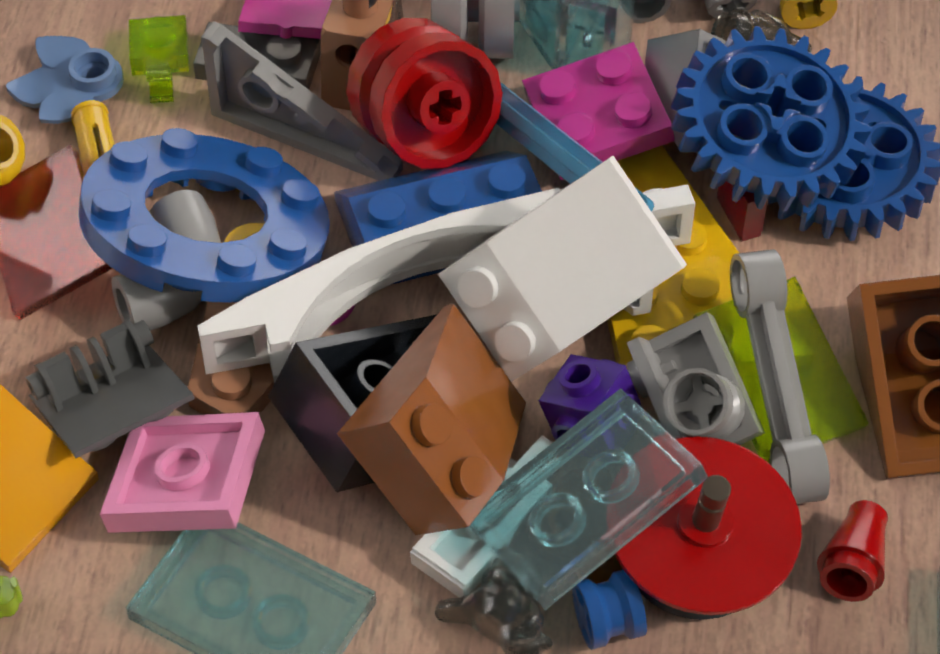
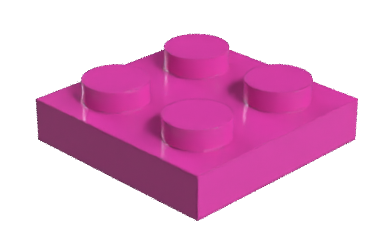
M634 42L522 80L529 105L602 162L611 156H614L618 161L675 141L671 121Z

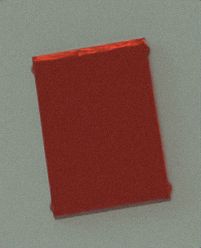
M71 144L20 172L9 184L0 187V269L10 300L11 311L19 320L113 269L93 251L81 231L78 207L81 185L85 174L80 162V155Z

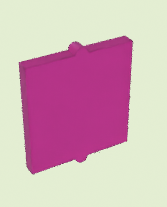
M245 0L238 20V32L280 35L281 38L285 39L291 38V36L321 39L322 25L332 0Z

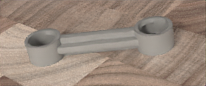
M775 249L734 254L730 263L731 293L737 313L741 318H746L773 441L770 448V465L785 480L797 504L824 501L828 497L830 488L829 465L820 438L811 433L784 312L787 304V279L782 259Z

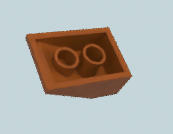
M940 275L859 284L847 296V305L855 359L885 477L890 479L940 473Z
M454 303L445 305L338 431L337 435L415 535L466 528L471 525L504 481L526 401Z

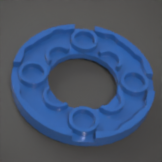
M182 128L168 129L163 135L149 136L114 144L111 150L101 155L87 170L81 185L78 207L79 225L84 238L93 251L114 270L134 282L159 292H163L165 283L182 291H202L201 301L239 302L264 288L321 262L330 226L329 212L317 186L311 183L294 167L283 161L282 155L276 150L268 147H252L244 143L219 137L197 135ZM189 179H195L201 186L213 191L240 190L239 198L241 200L250 199L256 201L265 214V224L260 231L243 240L223 243L197 241L173 233L155 221L145 206V199L153 196L155 188L170 181L186 187L188 186Z

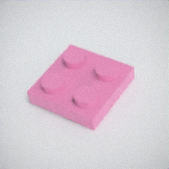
M259 413L167 416L158 421L148 422L130 431L100 512V517L107 532L236 529L265 433Z

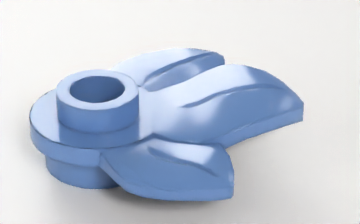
M44 36L37 37L35 41L42 67L8 82L6 88L7 92L23 106L39 108L41 123L59 124L71 121V111L79 103L88 100L101 102L113 97L121 89L124 76L119 62L106 50L90 48L84 40L75 37Z

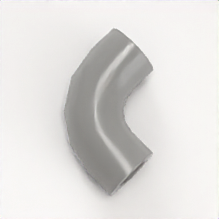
M186 189L170 193L157 201L149 211L155 221L173 233L197 241L221 243L214 216L203 196L197 191ZM122 274L112 277V292L122 322L130 320L132 324L144 320L149 329L153 330L192 312L201 303L202 291H182L165 283L163 292H159L134 282Z

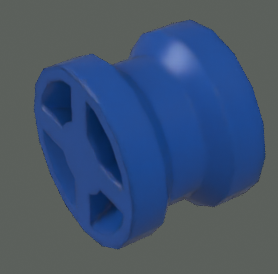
M624 570L613 572L608 581L598 584L589 579L572 584L573 604L582 636L590 650L605 647L610 638L624 635L629 639H635L647 634L646 612L639 587Z

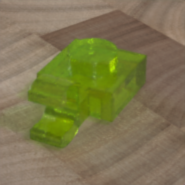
M186 15L129 19V60L132 76L146 75L147 82H149L151 104L174 102L173 72L190 71Z

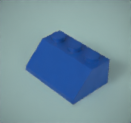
M502 151L461 161L447 168L427 169L335 191L334 194L352 247L452 212L542 192L527 155ZM446 268L417 274L393 284L437 274Z

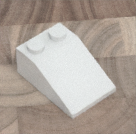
M611 156L469 251L438 275L512 382L580 339L679 272L687 264L615 157Z

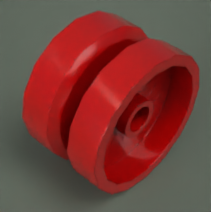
M401 18L381 26L361 44L349 67L346 94L352 116L366 133L384 144L402 160L422 169L447 168L468 159L488 140L499 119L503 92L498 70L482 50L427 18Z

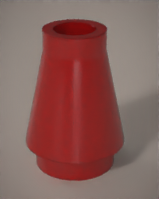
M867 500L852 503L846 518L817 559L821 585L829 594L838 599L849 602L866 600L884 582L885 529L888 522V514L879 504Z

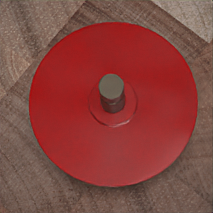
M682 437L662 442L644 451L625 468L618 478L608 508L609 538L616 558L623 570L639 587L640 593L648 601L670 614L688 619L720 618L761 603L785 582L794 567L801 546L802 524L800 512L785 480L767 461L756 453L736 443L718 438Z

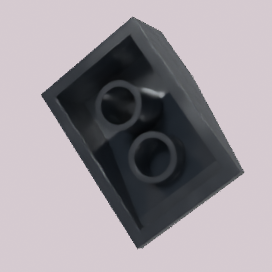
M436 315L299 341L295 343L268 398L336 492L375 483L337 433Z

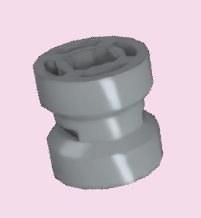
M689 368L677 373L668 383L663 394V409L667 420L676 430L691 436L722 439L731 435L740 426L745 414V400L740 388L732 380L704 368ZM715 406H717L716 411L710 416V414L714 411Z

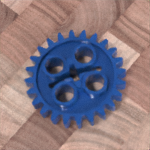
M755 26L748 41L736 29H733L725 44L713 37L710 39L705 53L696 50L693 53L688 68H684L676 85L677 91L671 103V109L677 111L671 128L673 131L684 133L678 149L680 152H698L691 169L693 172H699L710 168L715 172L709 186L712 189L720 187L726 181L732 184V201H739L745 192L748 191L754 193L757 209H763L769 196L776 197L782 211H788L795 196L798 197L805 207H812L819 193L830 199L840 183L846 185L868 149L864 146V143L869 137L872 127L863 123L870 111V106L855 102L863 88L860 83L844 84L842 80L849 67L846 64L830 68L826 61L831 50L825 48L813 55L808 52L809 37L805 35L794 46L787 43V35L785 29L779 28L774 40H766L760 26ZM734 135L740 136L744 140L736 138Z
M856 76L852 83H860L863 87L862 77ZM882 82L875 86L872 91L865 90L863 87L855 102L870 106V111L863 123L871 126L872 131L864 143V146L868 149L846 185L840 183L830 199L819 193L812 207L809 208L805 207L798 197L795 196L788 211H782L779 206L777 218L783 220L796 213L801 216L799 230L803 232L814 222L822 224V234L826 239L830 238L835 227L844 228L849 241H855L858 228L865 227L874 238H880L883 222L897 231L901 230L905 215L918 219L923 203H931L936 185H938L940 178V143L933 142L937 129L936 126L929 124L921 125L924 115L922 108L904 110L907 95L904 93L888 99L884 97L886 84ZM769 196L767 204L777 202L776 197Z

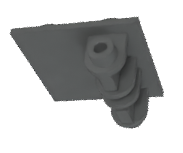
M126 320L122 324L101 333L100 336L106 349L107 357L95 337L87 339V345L94 361L91 365H88L83 353L75 345L69 348L77 370L76 372L69 356L64 351L42 363L34 365L35 372L25 377L31 394H29L30 400L75 458L90 451L104 449L112 444L116 438L148 422L161 420L169 416L174 409L195 399L188 387L151 348L150 345L154 343V339L144 320L132 324L130 320Z

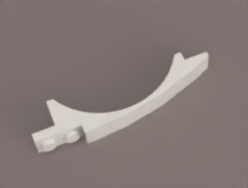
M689 185L665 189L654 188L643 192L644 195L654 202L652 213L673 245L678 246L690 243L695 201ZM560 188L452 212L360 244L242 299L198 325L206 375L270 363L275 383L296 342L319 338L336 319L353 305L382 288L417 274L449 267L469 251L558 193ZM653 289L625 307L624 310L632 316L650 313Z

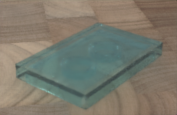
M620 388L504 481L469 527L543 609L547 610L699 486L708 476L703 465Z
M238 522L236 529L183 530L128 603L126 610L128 618L133 622L194 654H343L376 605V591Z

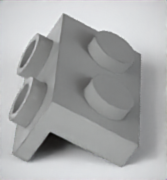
M706 312L651 340L637 337L627 342L633 360L627 363V369L638 393L643 398L650 397L659 419L654 421L652 426L659 444L682 437H695L676 430L667 420L663 409V394L668 383L677 373L689 368H704L732 380L741 390L745 400L744 417L740 426L731 435L722 438L723 440L742 445L765 434L713 315ZM715 406L714 411L710 414V416L716 411L717 406Z

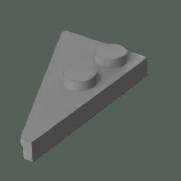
M213 21L201 36L211 114L213 116L378 181L400 175L403 170V160L222 24Z

